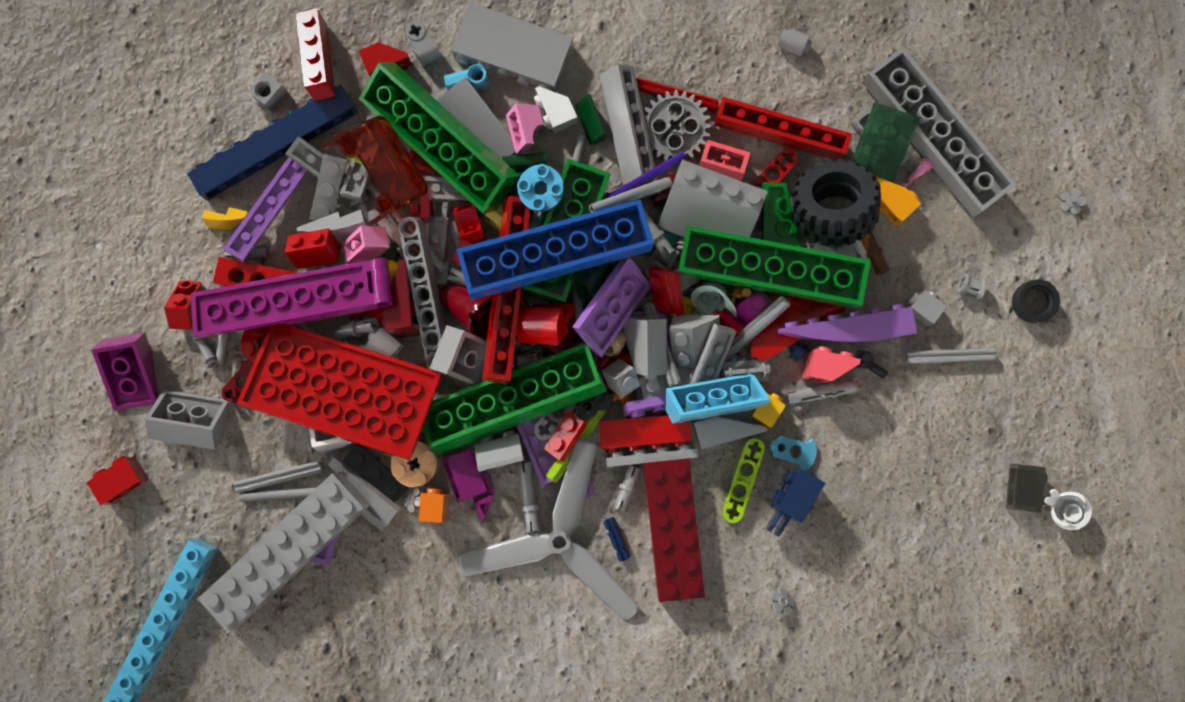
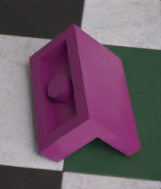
M470 449L442 460L457 503L487 492L481 472H478L473 450Z

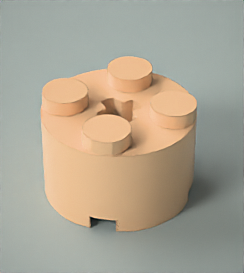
M420 441L416 445L411 461L392 456L391 459L392 475L398 482L408 487H420L429 484L437 477L441 467L439 455L431 451L427 443ZM418 458V463L421 464L420 468L413 469L412 461Z

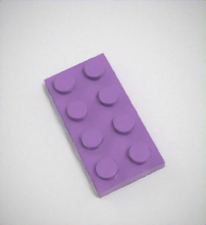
M630 257L621 259L573 325L574 330L595 355L601 357L651 287Z

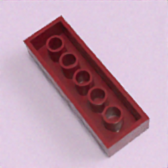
M689 458L643 463L657 599L659 602L705 598Z

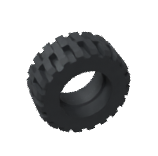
M838 159L835 162L826 160L823 164L817 163L813 165L811 170L807 169L802 173V177L800 176L797 179L793 188V218L796 227L800 229V232L805 237L809 236V240L815 243L819 241L824 246L834 244L835 247H841L845 243L847 245L855 243L856 239L862 240L867 236V233L869 234L873 231L875 224L879 220L881 187L879 182L876 181L877 178L872 172L868 173V169L863 165L857 166V163L853 161L849 163L844 162V159ZM833 196L845 197L854 202L850 207L839 210L827 209L818 203L825 198Z

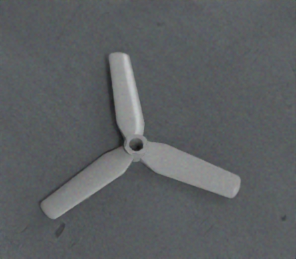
M578 439L574 445L553 510V531L551 534L529 533L460 554L459 568L464 576H470L538 562L551 553L561 554L568 568L624 620L632 618L638 612L639 605L587 549L573 542L571 537L572 531L581 519L597 445L586 439ZM562 536L566 543L564 545H557L554 538Z

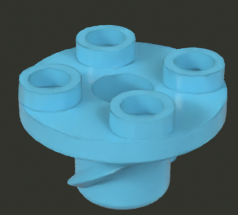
M544 164L528 168L521 175L517 184L521 201L531 210L538 212L553 209L559 204L564 194V183L561 176L555 169Z

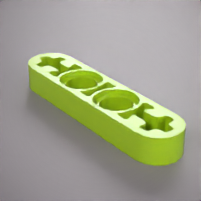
M757 438L748 439L743 445L722 508L723 518L730 523H736L743 517L765 451L764 443ZM754 442L760 448V451L755 452L753 458H757L756 463L752 460H744L745 455L750 457L751 449L748 446L753 445ZM744 463H749L753 467V472L750 476H744L741 473V466ZM739 484L743 485L746 489L745 495L741 498L736 497L733 493L734 487ZM730 498L736 501H743L742 506L736 505L735 511L738 512V516H733L732 519H729V514L726 513L727 509H732L734 504L729 502Z

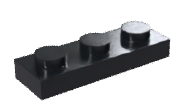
M355 444L342 460L394 503L398 501L408 488V486L398 482L390 469L359 444Z

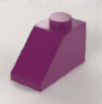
M756 290L736 307V318L740 322L743 320L746 323L743 329L767 309L772 302L763 291Z

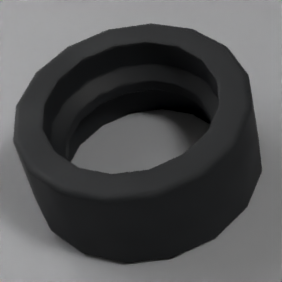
M1041 279L1028 281L1019 286L1013 293V310L1025 322L1038 323L1046 321L1059 310V292L1048 281ZM1030 289H1040L1046 295L1048 305L1045 312L1032 314L1025 307L1024 295Z

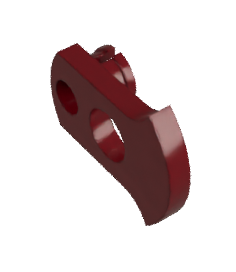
M240 361L241 367L239 371L221 389L224 400L237 404L243 390L239 388L238 380L243 376L248 378L254 364L253 362ZM233 391L235 398H230L229 393Z

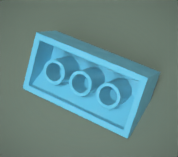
M753 373L666 388V412L672 424L749 411L770 403V398Z

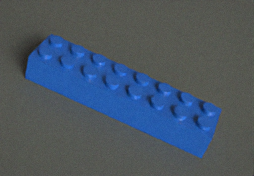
M639 199L456 250L472 301L650 252L654 242L641 200Z

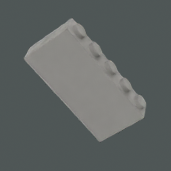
M469 2L451 51L455 60L463 65L468 63L472 65L479 64L485 68L486 72L490 70L501 78L508 79L510 77L516 79L519 84L529 86L530 84L556 92L573 47V38Z

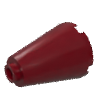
M449 283L440 289L439 298L441 304L468 333L478 335L479 337L488 333L492 295L471 301L466 287Z

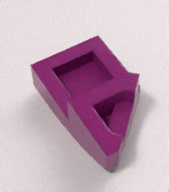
M487 471L481 473L487 492L472 497L481 520L485 519L495 493Z

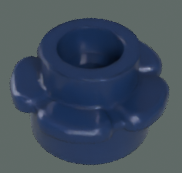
M797 341L789 349L791 352L789 357H793L798 361L810 349L805 345L806 341L802 344Z

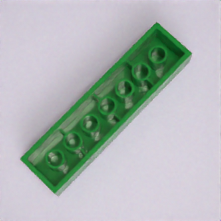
M395 62L378 63L359 100L483 214L496 211L520 175Z
M687 226L678 271L681 276L858 309L863 306L871 260Z
M584 343L513 370L511 372V381L505 384L484 381L434 400L423 430L428 448L437 455L605 393L607 390L594 352Z

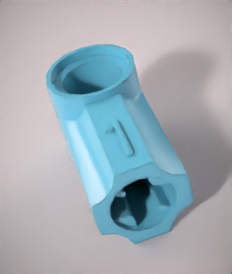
M479 64L470 66L468 70L444 75L447 91L464 77L470 81L477 91L485 90L490 84L485 68ZM477 75H483L481 80H474Z

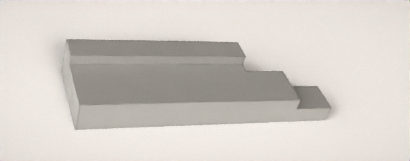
M334 456L328 466L335 472L341 471L370 504L361 515L381 531L386 529L401 508L340 458Z

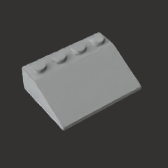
M682 160L677 169L657 227L685 238L687 226L750 237L768 191Z

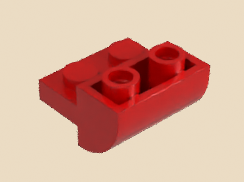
M534 303L531 307H521L518 313L516 330L518 343H528L530 345L549 344L552 346L560 344L569 332L567 323L576 313L574 304Z

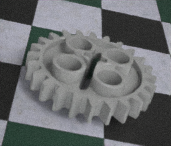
M675 90L674 96H670V93L666 91V98L664 99L657 95L659 102L656 103L651 100L650 102L653 107L652 109L645 107L648 116H644L649 142L652 145V153L657 150L656 157L659 159L662 155H665V161L681 152H684L693 159V151L701 153L699 145H706L703 138H710V134L705 132V130L711 129L712 126L705 122L709 121L711 117L703 115L707 112V107L700 109L702 100L695 103V95L693 94L690 98H687L686 91L683 92L682 96H679L677 90ZM680 106L682 112L678 116H672L670 114L671 108ZM686 113H691L689 117L679 124V131L674 129L665 141H661V138L672 130L671 124L673 122L678 124ZM662 121L666 123L664 131H655L654 127L657 122ZM693 121L697 123L698 126L694 132H688L685 129L688 122ZM673 137L681 139V145L677 148H672L669 145Z

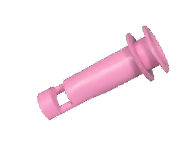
M922 158L917 169L906 179L907 184L903 182L900 186L906 188L914 179L923 175L926 171L930 172L933 164L928 159Z

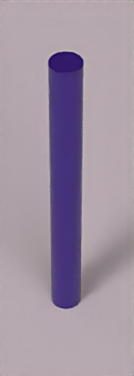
M684 152L677 154L609 193L607 198L642 186L680 164L682 160H687L686 154Z

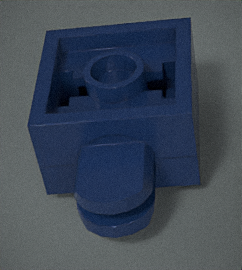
M793 468L792 471L788 470L782 479L784 482L780 490L777 489L770 499L773 502L770 507L776 511L769 521L766 530L771 532L776 527L774 535L777 537L783 533L790 519L799 523L804 521L825 485V482L802 468Z

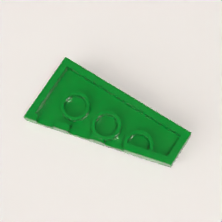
M762 183V189L768 191L762 206V240L801 247L797 239V228L792 216L793 210L787 183Z

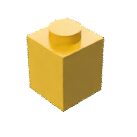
M773 392L770 395L767 393L770 403L761 408L754 409L749 416L768 429L773 427L786 406L781 402L783 399Z

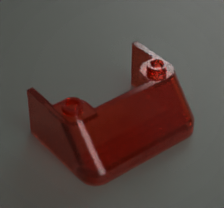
M376 116L343 129L320 146L323 151L337 145L340 152L346 157L354 158L358 156L380 191L381 195L375 199V207L380 215L369 221V226L393 215L420 199V196L428 193L426 181L392 125L383 116Z

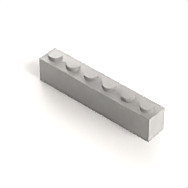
M617 64L600 74L622 182L625 185L655 168L634 68L633 66ZM655 177L654 179L650 180L649 182H647V183H645V184L654 182V181H656V180H658V179H657V177ZM660 191L657 192V193L648 195V196H646V197L640 198V200H641V201H644V200L649 199V198H651V197H653V196H655V195H658V194H660Z

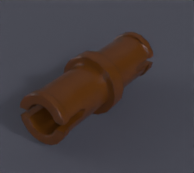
M867 233V236L861 242L866 250V258L871 260L878 276L888 272L890 268L882 254L883 249L878 246L873 233Z

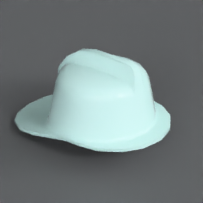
M705 280L702 286L693 290L691 302L701 315H710L715 309L718 308L721 311L726 307L737 317L736 308L728 298L724 286L720 283Z

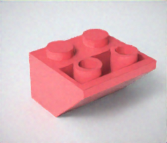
M707 140L699 166L742 181L750 152Z
M819 346L818 349H814L806 354L801 379L825 384L859 365L861 359L854 358L855 354L841 352V354L832 353L830 348Z

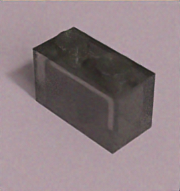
M1010 464L1006 509L1042 513V509L1045 506L1044 486L1048 479L1045 472L1046 467Z

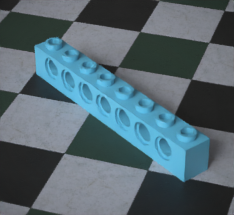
M200 538L188 540L104 702L139 701L218 549L217 547Z

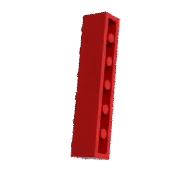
M722 97L714 126L836 161L843 159L847 154L852 133L726 97Z

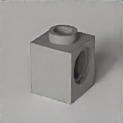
M266 71L248 91L254 97L252 101L259 108L263 109L266 107L270 111L288 93ZM271 90L268 96L263 97L265 91Z

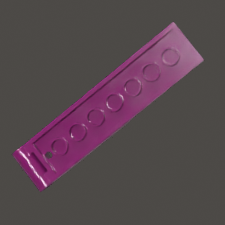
M374 258L362 262L191 293L193 337L204 338L282 323L292 325L391 306L393 300L388 259Z

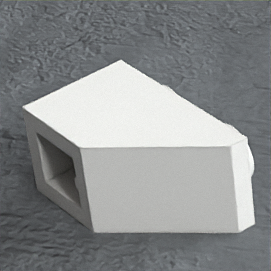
M540 86L535 88L536 96L534 100L536 105H539V109L542 108L545 116L542 117L547 129L551 128L555 134L578 124L577 115L568 97Z

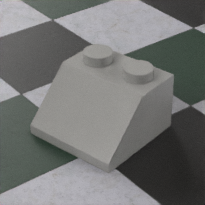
M674 315L669 331L672 357L677 368L697 367L714 323L720 325L719 315Z
M446 325L430 369L471 385L479 384L483 377L487 341L464 330Z
M514 431L502 433V438L493 440L492 436L480 439V444L475 445L478 472L526 461L521 435L515 434Z

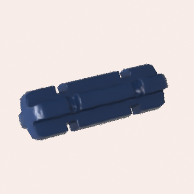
M610 517L604 520L606 530L609 531L608 535L614 550H617L616 554L619 561L629 559V551L625 548L626 544L619 528L617 529L616 527L617 522L615 518Z

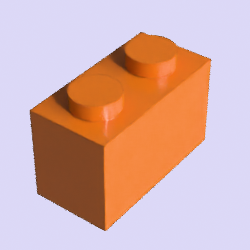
M427 488V492L421 493L418 521L434 523L448 521L450 493H444L445 489Z

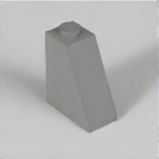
M643 315L630 316L623 328L636 374L643 375L644 379L649 380L657 379L658 375L667 374V319Z

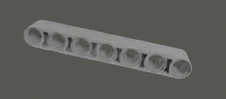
M406 217L400 221L399 232L426 364L430 369L446 326L424 221L419 217ZM411 221L416 225L414 233H411L408 228ZM415 244L420 246V254L418 256L413 252ZM419 266L425 270L423 278L417 273ZM424 288L429 291L430 297L428 300L422 296ZM427 311H431L433 313V322L427 319ZM432 333L438 336V344L432 342Z

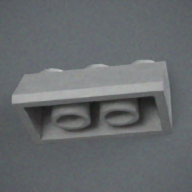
M164 389L144 419L148 439L215 450L224 434L230 403L220 398Z

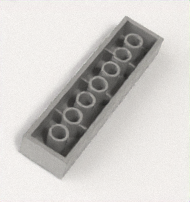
M904 47L870 71L862 81L921 155L933 164L935 172L972 217L983 212L1017 185Z
M341 471L332 473L205 591L198 600L227 633L234 631L370 506L369 502Z

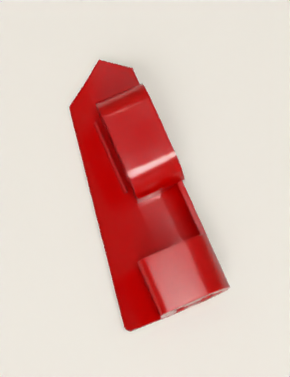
M814 301L808 312L804 314L789 306L752 339L751 357L766 361L799 341V338L778 334L777 329L785 328V323L798 321L799 325H804L807 319L819 317L820 322L828 321L827 316L841 314L846 311V307Z

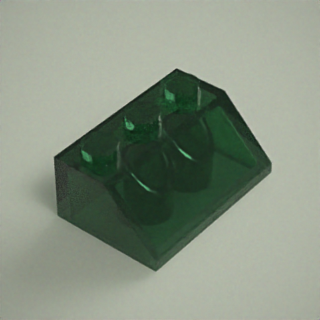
M874 102L851 161L856 162L857 166L863 165L868 169V173L872 172L876 177L894 182L921 117Z

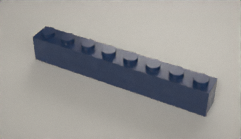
M342 85L335 86L336 96L319 101H314L311 98L304 106L290 110L285 117L271 121L266 128L252 132L247 139L233 143L228 150L214 154L209 161L195 165L187 175L199 196L207 201L284 157L298 136L308 143L358 114L357 109Z

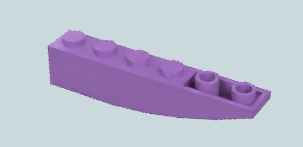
M903 304L891 305L888 311H883V307L869 309V314L862 315V310L849 312V317L841 318V314L827 316L828 321L820 322V317L807 319L804 325H799L798 321L785 323V328L777 329L778 334L799 339L837 343L876 341L917 333L913 307L904 308Z

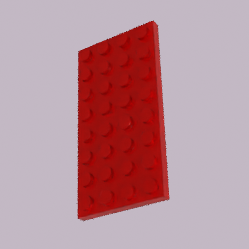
M282 323L269 327L237 404L411 461L443 375L428 368Z

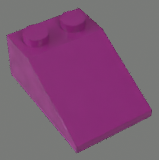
M145 332L104 339L91 349L114 411L150 405L156 402L158 394L153 356Z

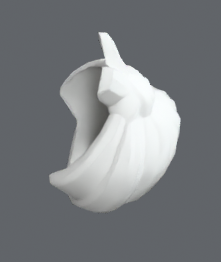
M1051 489V497H1046L1044 502L1051 506V516L1054 522L1060 528L1067 530H1079L1085 527L1092 516L1091 505L1087 498L1080 493L1063 492L1059 494L1058 490Z

